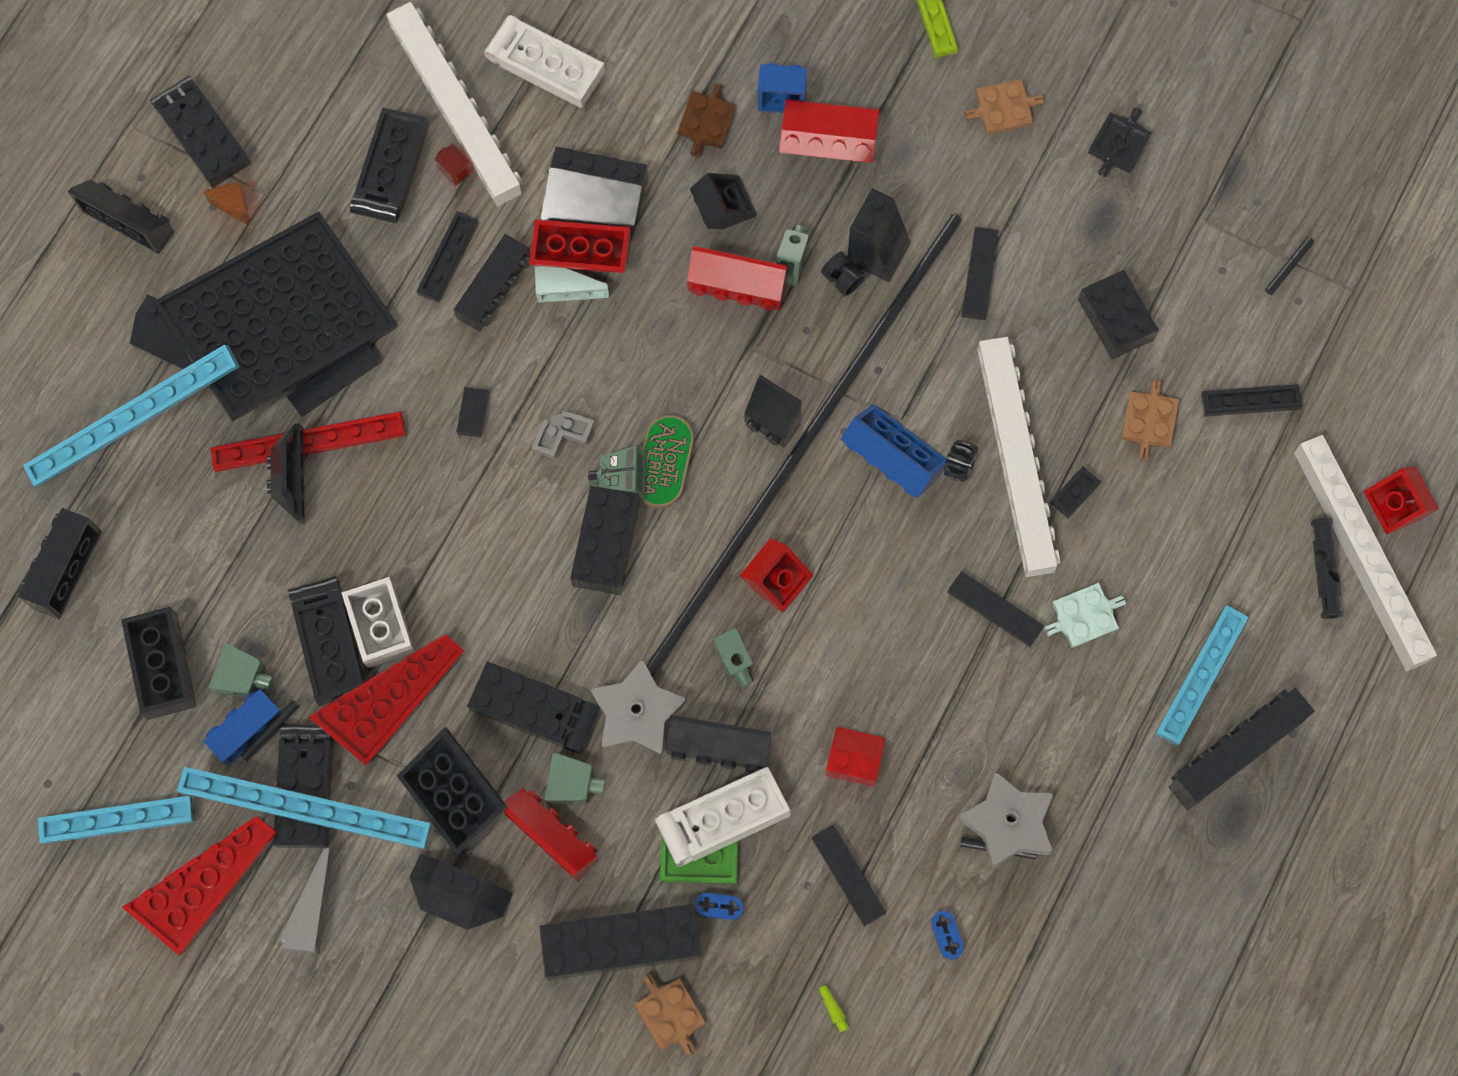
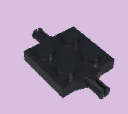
M1134 107L1128 118L1120 117L1112 112L1108 114L1088 151V154L1103 162L1098 171L1100 176L1103 173L1102 177H1107L1111 167H1117L1129 174L1131 173L1152 134L1151 131L1137 123L1142 114L1141 109L1137 112L1138 108Z

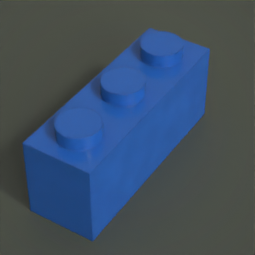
M260 689L257 692L250 693L245 698V703L240 708L230 711L225 717L226 720L219 727L215 726L210 729L206 734L207 738L203 740L212 752L228 767L240 757V754L281 712Z

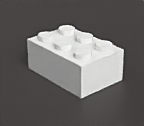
M390 577L342 592L359 651L367 668L415 652L396 589Z

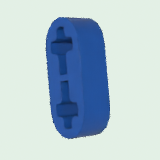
M703 893L695 901V909L702 917L734 921L743 914L742 901L734 896ZM705 898H708L710 903L718 905V908H709L708 912H704L703 907L699 906V904L703 903ZM730 902H735V906L740 909L735 911L734 915H729L728 910L721 909V905L729 906Z
M939 911L933 916L931 921V927L939 951L945 959L956 960L963 953L964 949L960 933L952 914L946 911ZM941 916H943L944 920L950 921L947 925L948 934L944 933L942 927L936 926ZM947 937H950L953 945L957 944L959 947L955 950V955H952L950 951H945V948L948 946Z

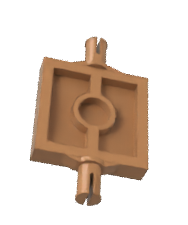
M1022 79L976 89L975 92L978 108L964 111L966 121L980 118L984 124L986 135L1032 126L1033 123L1030 107L1043 105V96L1039 95L1028 98Z
M1152 380L1150 393L1130 392L1122 440L1133 441L1141 445L1138 456L1141 460L1143 459L1144 451V460L1149 459L1150 447H1171L1179 399L1160 395L1162 382L1159 380L1157 389H1155L1156 380Z
M653 973L649 974L643 980L648 986L650 993L646 998L634 1004L660 1051L670 1045L680 1043L688 1057L697 1051L689 1037L695 1030L706 1023L680 978L668 985L659 987Z

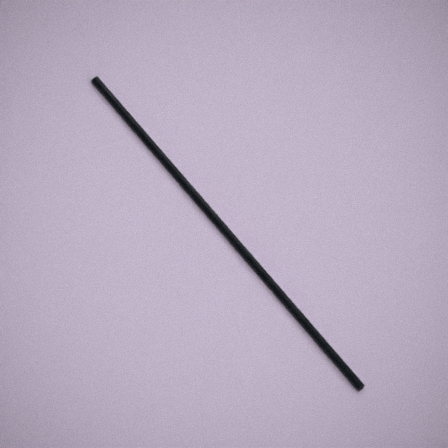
M952 214L647 663L646 667L652 678L961 223L962 219L958 215Z

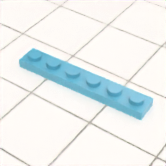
M1227 605L1224 607L1155 733L1156 735L1179 746L1249 618L1248 616Z
M184 796L38 818L39 843L49 844L194 822L192 797Z

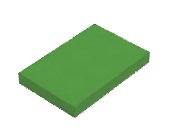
M661 835L660 882L737 884L738 841L696 861L692 860L688 864L677 866Z

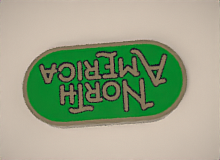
M666 415L659 417L649 425L646 431L642 451L646 454L644 498L640 499L646 506L653 509L670 507L683 494L694 445V436L690 425L678 416Z

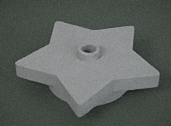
M640 661L622 683L591 689L594 698L606 715L602 747L604 749L635 742L658 754H662L665 723L670 719V715H674L685 704L686 700L684 697L657 687L644 661ZM634 706L641 707V711L637 714L633 713L631 709Z
M998 773L994 774L986 800L962 813L959 817L961 823L981 836L986 845L992 868H996L1016 854L1050 855L1052 852L1042 821L1053 795L1050 793L1020 792Z

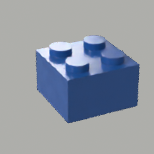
M776 63L760 64L757 89L758 111L784 113L786 99L805 101L807 68L799 65L780 66Z

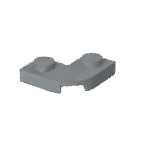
M570 412L554 415L548 420L545 419L531 449L535 453L555 459L563 438L587 445L595 422Z

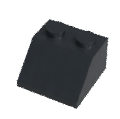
M707 173L690 188L694 202L698 206L707 229H725L754 218L757 215L739 175Z

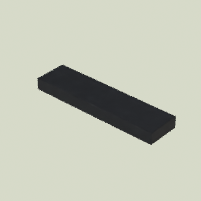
M456 211L416 291L418 295L438 303L440 302L479 223L478 219Z
M975 227L961 317L985 320L998 230Z
M367 344L324 370L289 394L287 398L299 415L303 417L380 364V360Z
M1299 384L1202 391L1201 393L1204 417L1290 411L1302 408Z
M962 571L947 591L948 594L1028 647H1031L1044 628L1043 624Z
M832 825L811 837L862 925L865 927L885 915L886 911L835 826Z

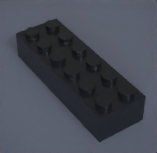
M1296 687L1290 692L1284 689L1268 703L1270 707L1265 704L1249 718L1251 722L1247 719L1242 721L1230 732L1231 737L1226 734L1210 747L1212 752L1206 749L1191 762V768L1186 764L1171 777L1173 783L1168 788L1187 811L1297 728L1315 712Z
M694 904L539 925L545 978L548 981L701 959Z

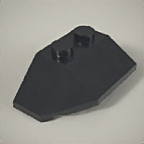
M295 423L270 448V455H267V469L271 470V479L267 480V493L271 494V497L298 523L305 524L304 428L300 423Z
M423 854L419 855L409 877L420 910L466 930L503 918L513 896V893L486 879Z

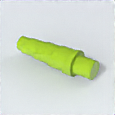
M827 985L819 988L833 1024L837 1025L840 1033L848 1030L849 1026L845 1020L847 1017Z

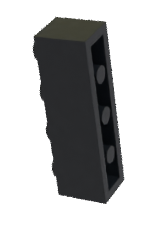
M504 234L453 309L456 319L481 332L484 326L487 327L492 321L495 309L503 305L508 290L514 288L517 284L518 275L522 269L525 270L529 266L531 254L529 247Z

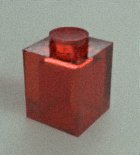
M453 143L448 147L442 148L437 153V156L434 157L437 168L455 187L473 173L470 161Z

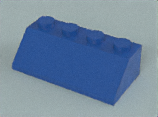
M875 404L855 416L840 439L850 450L864 457L868 464L876 466L888 479L898 483L904 488L905 492L916 498L928 490L943 472L946 463L944 456Z

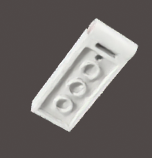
M511 15L507 16L484 51L485 57L494 63H499V67L580 108H583L605 73L603 62Z
M767 766L679 808L666 812L657 817L655 822L676 865L683 866L692 860L696 861L790 817V809Z

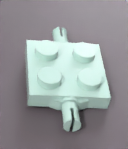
M1099 583L1055 600L1052 602V605L1057 614V622L1044 626L1045 631H1048L1046 634L1050 636L1062 631L1067 637L1071 648H1074L1119 629L1113 616V609L1126 605L1125 600H1123L1124 597L1120 595L1112 600H1108L1104 596Z

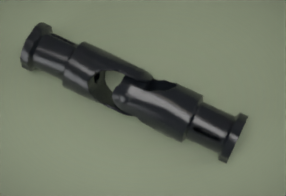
M1318 518L1311 521V526L1314 527L1315 540L1313 541V550L1317 572L1318 595L1322 599V619H1336L1344 615L1343 611L1340 610L1339 597L1341 596V587L1338 576L1335 539L1332 538V518ZM1327 556L1329 557L1330 562L1324 561Z

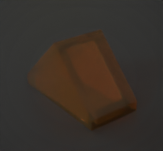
M239 182L206 189L204 195L210 204L241 222L249 224L250 218L245 193Z

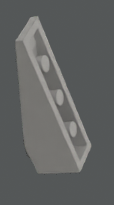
M324 848L287 922V929L282 931L281 944L284 945V949L287 951L319 954L334 855V852L329 848Z

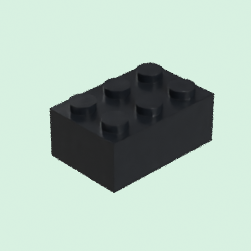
M1125 270L1081 289L1078 301L1112 360L1155 340L1159 329Z

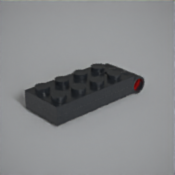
M189 75L150 99L157 113L212 189L251 164L245 151Z
M382 107L354 195L351 199L350 213L395 224L398 222L429 129L427 117Z
M337 576L288 589L314 699L318 706L331 703L365 682Z
M488 661L467 705L471 712L576 754L582 753L600 711V707L594 703Z
M317 724L281 725L276 788L330 800L334 739ZM275 815L274 829L278 833L273 839V846L277 848H328L329 827Z

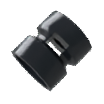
M843 251L832 256L821 270V274L830 283L835 282V288L844 297L853 293L866 278V274L857 265L852 266V260Z

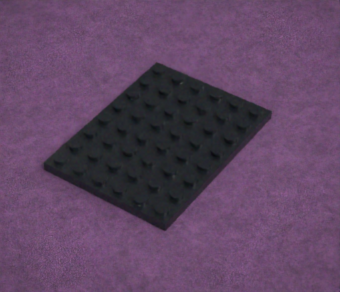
M320 211L153 301V306L192 364L223 345L230 347L239 367L208 385V387L232 422L391 332L398 325Z

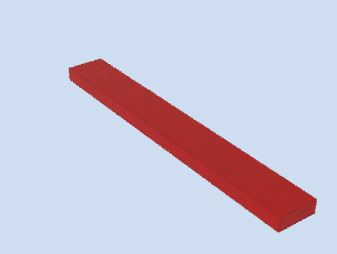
M400 411L304 429V456L405 437L403 414ZM285 433L210 447L213 470L220 472L267 463V455H270V448Z

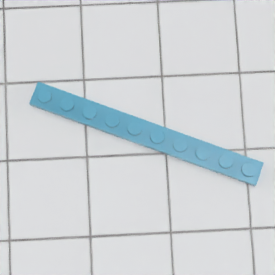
M228 345L221 346L24 464L23 466L33 486H41L237 369L239 365Z
M188 767L183 768L177 792L420 849H426L432 827L431 823Z

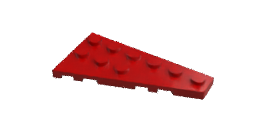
M443 634L308 717L366 766L461 656L464 650L450 637Z
M255 816L231 832L228 837L209 847L207 851L163 878L157 885L147 889L139 897L122 906V908L177 955H182L278 832L262 818Z

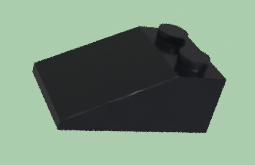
M760 375L744 413V422L751 431L755 433L759 431L764 434L771 444L775 446L779 444L785 447L801 425L802 401Z

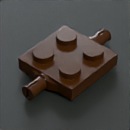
M718 83L713 85L711 95L691 91L677 135L689 138L694 142L690 151L692 156L695 153V157H699L703 145H711L722 149L736 104L719 98L723 89L721 84H719V87Z

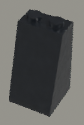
M872 188L850 227L847 256L852 260V265H857L861 270L886 282H890L911 242L894 198Z

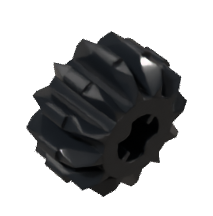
M959 439L955 441L946 459L944 475L954 481L965 482L974 468L978 456V446L966 440Z

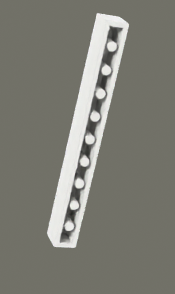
M409 2L387 13L390 27L496 206L498 207L521 195L520 185L523 183L519 174L511 171L510 166L512 164L507 154H501L498 149L501 147L495 135L491 136L488 129L490 128L484 116L479 117L477 114L479 109L474 99H468L465 94L468 90L462 80L458 81L455 77L457 72L451 61L449 63L446 62L444 58L446 53L441 44L436 45L433 39L436 37L431 27H425L423 23L425 18L419 8L415 9L412 3Z
M1008 337L979 341L977 352L1025 577L1055 573L1057 564H1060V556L1058 550L1053 548L1052 541H1055L1053 527L1048 525L1047 518L1050 517L1048 503L1043 502L1042 495L1045 494L1043 480L1038 478L1037 472L1040 471L1038 457H1034L1032 451L1035 448L1033 434L1029 435L1027 426H1030V418L1028 412H1024L1022 404L1025 403V395L1023 389H1019L1017 382L1020 381V372L1018 366L1014 367L1013 363L1015 349L1013 344L1009 345Z
M1321 435L1301 443L1294 454L1327 518L1333 519L1331 526L1406 672L1430 662L1437 654L1324 436Z

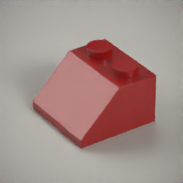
M1416 466L1402 468L1363 491L1386 534L1416 523L1439 510Z
M770 538L739 576L754 592L784 613L814 575L787 545Z
M836 727L825 776L875 787L886 738Z

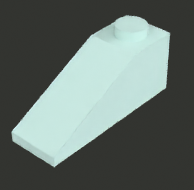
M535 267L538 302L609 298L608 285L567 268Z

